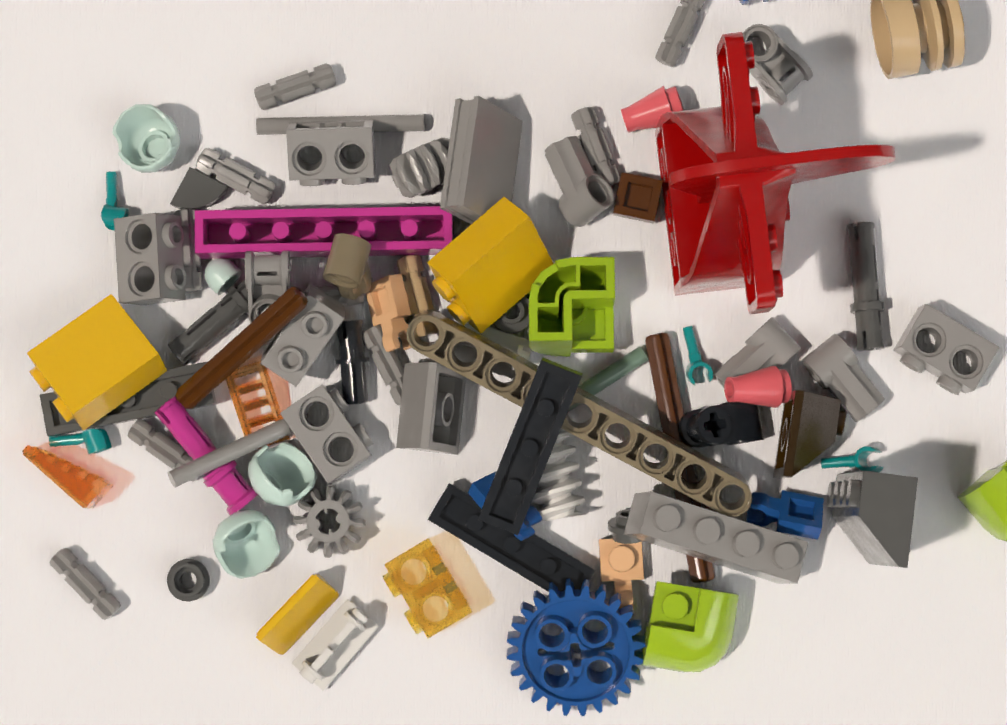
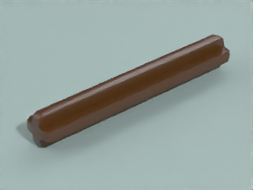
M290 287L178 388L175 395L178 402L186 409H193L306 308L308 299L305 294L297 287Z

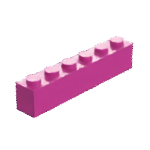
M440 206L195 210V254L201 259L245 258L246 251H253L254 255H281L282 251H289L290 258L328 257L334 236L338 233L354 235L368 241L372 245L369 256L436 255L453 240V215L440 209Z

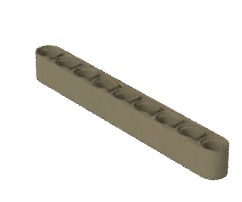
M423 311L417 314L408 325L406 332L407 340L414 350L520 407L523 406L538 365L436 311ZM422 321L434 323L439 330L438 339L434 342H425L420 339L416 329L418 323ZM466 341L473 344L477 350V358L472 362L460 361L454 352V347L457 343ZM499 362L509 363L513 366L516 377L510 382H500L493 376L492 367ZM579 387L577 388L571 405L575 403L586 404L591 409L592 416L586 422L577 423L570 419L567 413L561 429L720 514L738 517L749 509L752 501L751 490L746 478L740 473ZM616 423L625 425L630 431L627 440L622 443L610 441L605 434L606 429L610 425ZM651 444H660L667 449L668 454L663 461L652 463L645 459L643 455L644 450ZM697 464L703 467L706 471L704 478L697 483L685 481L681 474L688 465ZM734 484L743 489L742 497L735 503L724 502L719 496L721 490L727 485Z

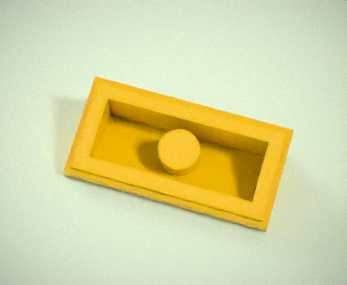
M319 573L312 574L256 633V638L276 653L285 654L339 597L338 591Z

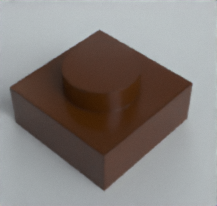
M621 172L612 215L653 224L663 180Z

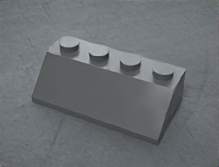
M858 471L839 474L836 477V482L829 483L827 507L833 508V519L869 564L908 568L918 477Z

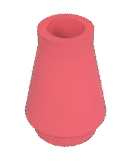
M662 86L629 107L621 109L626 128L630 133L636 130L656 128L663 114L666 112L683 111L684 109L676 86L668 89Z
M773 365L739 376L727 377L724 384V392L727 401L730 403L741 402L778 408L781 403H787L790 400L792 384L787 370L778 369Z

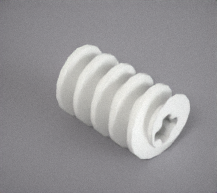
M567 431L559 433L538 485L541 491L536 493L532 500L533 503L544 505V508L538 511L542 521L587 514L574 510L575 507L585 502V497L571 493L572 490L582 485V480L568 476V474L579 468V463L566 461L565 457L576 451L575 446L563 444L562 440L572 435Z

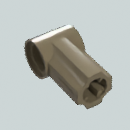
M344 233L335 234L322 277L339 288L341 297L356 300L360 295L369 293L373 279L367 260L372 245L360 237Z

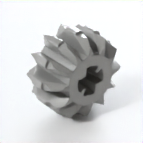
M441 137L422 144L391 161L389 164L392 172L391 177L402 196L412 198L443 185L450 139Z
M334 485L327 486L326 500H323L317 488L312 489L310 494L316 504L312 506L307 501L300 500L297 505L307 511L308 515L307 517H293V523L307 524L308 528L296 534L297 540L301 541L312 535L314 538L307 548V551L310 553H314L320 543L324 542L323 554L325 558L332 557L333 542H336L339 551L343 555L348 553L349 549L343 538L347 537L355 543L361 541V537L350 529L351 526H366L365 519H352L351 514L360 511L363 505L361 502H357L348 508L345 506L352 494L349 490L343 491L338 501H335L336 489ZM330 509H333L338 513L335 520L340 526L336 532L334 529H329L328 534L322 530L324 523L319 517L323 511L325 514H330Z

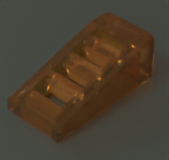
M262 355L246 360L225 379L244 436L253 433V427L283 419L280 414L282 411L269 370L261 364ZM259 371L261 378L244 384H237L236 378ZM262 388L265 389L266 395L243 402L241 395ZM270 405V412L248 418L247 411ZM289 434L267 445L269 446L290 439Z
M27 445L22 451L23 455L82 508L93 509L114 485L109 480L41 447Z

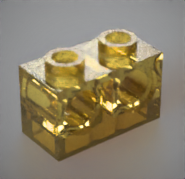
M430 538L384 564L388 573L382 577L395 598L401 594L410 608L404 612V615L416 634L424 631L427 638H430L473 612ZM417 559L425 565L426 577L421 583L412 584L404 579L402 568L408 560ZM432 596L442 597L448 604V614L441 620H432L424 612L425 601Z

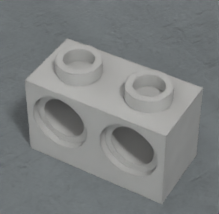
M373 120L289 122L286 129L289 181L299 180L301 186H320L325 184V179H342V184L359 185L366 183L367 178H374L376 164ZM355 144L363 150L365 156L358 162H349L342 156L341 149L346 145ZM305 146H314L321 152L322 159L314 164L307 163L300 157L299 150Z
M155 212L114 219L119 303L152 305L186 300V273L183 266L182 249L184 233L181 227V216Z
M311 283L303 292L308 299L306 308L293 318L282 331L271 338L264 348L261 358L263 366L296 387L345 319V306Z
M924 304L916 310L893 351L902 356L899 361L903 365L918 373H922L924 369L938 377L937 385L952 394L959 395L960 391L966 394L976 389L1000 347L930 305ZM920 330L927 331L934 337L935 346L931 353L921 351L916 344V336ZM957 352H962L970 358L971 369L966 375L958 373L953 366V358Z
M322 384L280 412V414L327 484L331 485L371 458L372 454L368 447L374 443L360 423L353 427L344 415V412L350 408L337 388L329 392ZM323 403L329 408V419L324 425L314 427L308 422L307 412L312 405ZM339 438L349 439L354 447L353 455L345 462H337L331 455V446Z

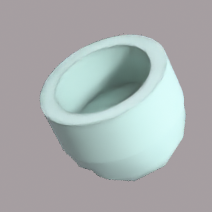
M214 259L208 263L205 269V280L217 295H221L235 284L240 278L242 271L230 260Z

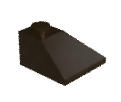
M801 390L791 392L790 400L783 404L773 478L785 479L793 477L834 444L836 435H843L846 411L840 410L841 400Z

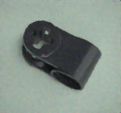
M725 402L720 405L686 412L679 422V435L682 441L692 448L727 444L728 446L764 440L759 405Z

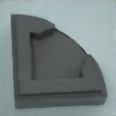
M189 167L170 205L178 209L204 208L219 201L227 192L228 187Z

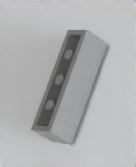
M652 491L634 494L623 534L777 584H798L808 546L807 541Z

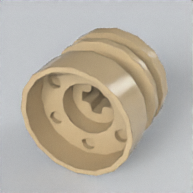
M871 0L870 17L875 50L879 65L887 79L917 74L921 64V55L926 66L931 71L939 70L942 68V64L947 68H952L963 63L965 55L964 21L958 0H913V3L911 0Z

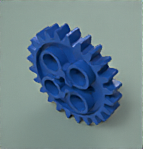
M567 579L564 591H559L557 586L551 582L549 583V596L545 597L538 590L534 591L533 600L535 606L524 601L521 603L520 611L524 617L513 616L511 626L517 631L508 632L507 643L513 646L507 649L506 657L507 660L516 661L511 665V676L523 675L519 681V689L522 691L533 687L531 695L533 703L544 696L547 698V711H550L556 703L562 704L564 716L568 715L571 706H577L580 715L585 716L587 705L593 704L594 708L601 713L605 698L612 704L617 705V690L630 694L631 683L627 678L633 680L640 679V669L636 665L643 664V652L638 649L646 647L645 636L637 635L642 630L641 620H630L634 614L633 606L628 605L619 608L621 604V594L619 592L608 599L606 598L605 584H602L596 592L590 591L588 579L584 580L580 590L574 589L571 579ZM596 619L604 622L606 627L601 631L594 632L588 630L584 624L589 620ZM553 623L559 625L563 632L552 636L544 633L541 628L546 624ZM608 642L614 643V646L609 647L605 644ZM579 643L581 652H573L571 644ZM542 648L547 652L542 654L539 653L538 650ZM596 660H604L608 662L610 667L605 671L599 672L591 669L589 664ZM553 664H561L568 671L558 676L549 673L546 668Z

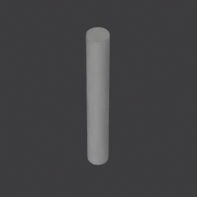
M280 419L169 471V480L176 488L290 434L289 426L284 419Z

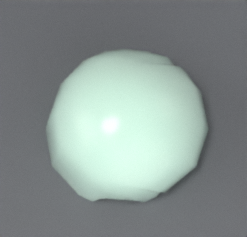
M135 104L121 113L113 127L112 133L119 145L118 155L132 169L141 173L157 172L173 162L180 145L178 128L172 118L153 105Z
M281 442L268 449V445H265L252 456V460L248 465V477L253 490L269 504L286 507L299 502L314 488L317 475L313 463L303 451L288 442Z
M250 509L235 512L219 523L213 538V548L218 561L227 574L242 579L257 576L268 569L280 552V546L275 535L276 529L267 515Z

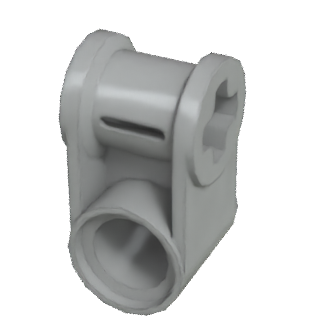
M755 24L743 32L744 42L750 37H757L765 43L766 53L762 56L754 55L755 66L754 69H749V72L775 102L783 105L788 99L787 95L803 80L809 81L813 77L812 70L769 26ZM787 72L791 73L783 82L779 81Z
M253 251L245 252L246 289H248L250 323L261 314L259 312L260 306L263 304H273L290 288L291 261L289 251H282L281 255H254Z

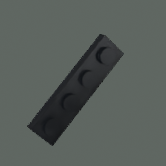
M542 357L478 520L515 535L519 534L583 373Z
M450 483L427 519L548 592L549 583L551 582L557 586L559 591H564L567 579H571L574 589L580 590L584 580L588 579L590 581L596 571L536 534L521 541L513 533L478 520L481 511L479 505L469 494Z

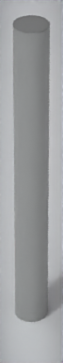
M424 114L257 118L256 131L257 135L286 134L289 122L373 120L374 132L425 131Z

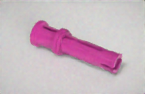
M175 396L154 412L193 460L217 449L211 439L195 419L191 417L184 406L178 402ZM235 460L205 473L202 477L206 487H213L227 504L226 511L229 515L242 509L258 495L235 468L237 465Z

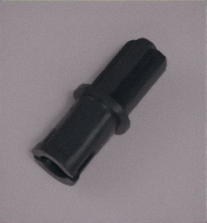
M363 320L342 321L337 329L339 360H336V364H340L343 399L349 405L362 404L368 401L365 362L370 361L369 357H365Z

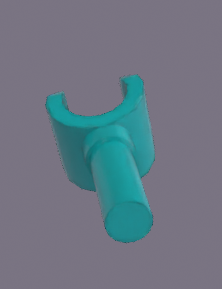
M109 171L106 172L107 198L106 204L101 211V218L107 229L115 231L114 219L129 217V210L117 207V173Z
M693 326L683 328L690 361L685 370L686 377L689 382L695 385L692 377L693 370L698 366H703L706 369L707 380L711 382L713 370L706 362L702 361Z
M102 428L88 429L82 433H76V435L49 437L50 447L85 443L88 455L100 453L112 447L107 431Z
M865 446L857 450L855 455L821 458L822 469L857 467L861 471L879 473L884 467H869L867 465V458L871 453H882V451Z

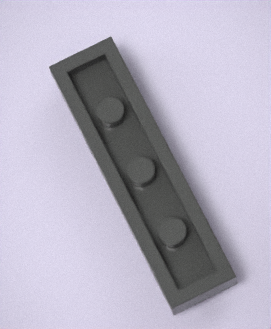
M207 362L167 369V372L85 430L155 417L154 412L174 397L178 388ZM214 390L193 409L216 405ZM54 392L40 394L48 437L83 431L74 418L67 423L52 403V401L58 398Z

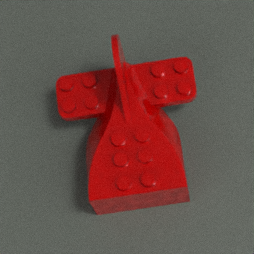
M742 32L722 34L716 53L721 106L666 112L660 117L655 130L660 178L663 180L662 194L675 296L745 288L749 314L767 313L776 306L777 298L783 297V281L780 269L783 256L785 221L790 220L788 195L791 184L883 166L894 162L896 155L895 148L890 145L844 146L791 153L779 151L765 121L761 117L756 116V114H760L759 91L757 86L750 87L749 69H754L755 66L752 41L744 42Z

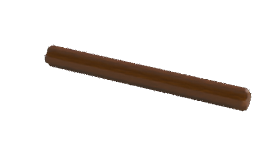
M668 333L652 334L646 337L645 343L662 432L684 443L678 429L680 419L685 413L670 336ZM691 464L685 467L681 474L682 478L689 483H697L695 465ZM673 488L675 499L702 507V503ZM686 555L690 579L693 583L707 582L715 579L713 563Z

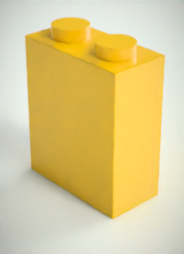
M506 197L501 198L427 262L436 277L432 281V285L446 301L451 303L446 307L448 312L459 324L464 326L469 323L480 334L531 291L532 283H534L541 271L554 264L530 216Z
M112 294L27 352L35 366L29 371L31 376L43 392L51 387L58 397L52 401L58 412L67 423L74 418L83 431L167 372L159 353Z

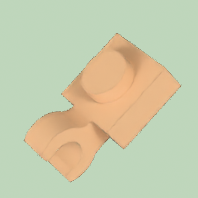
M402 274L387 275L372 282L369 293H366L373 326L380 325L382 327V343L386 352L401 348L398 336L402 341L403 350H408L412 348L406 334L409 324L404 320L405 317L411 315L408 294L405 290Z
M613 538L599 539L601 582H614V595L618 592L621 594L619 608L632 605L634 610L631 581L644 580L642 542L624 544L615 542Z

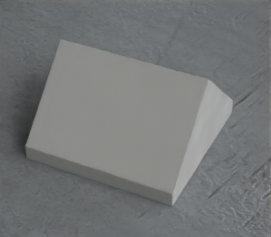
M435 362L405 363L396 448L458 455L466 377Z

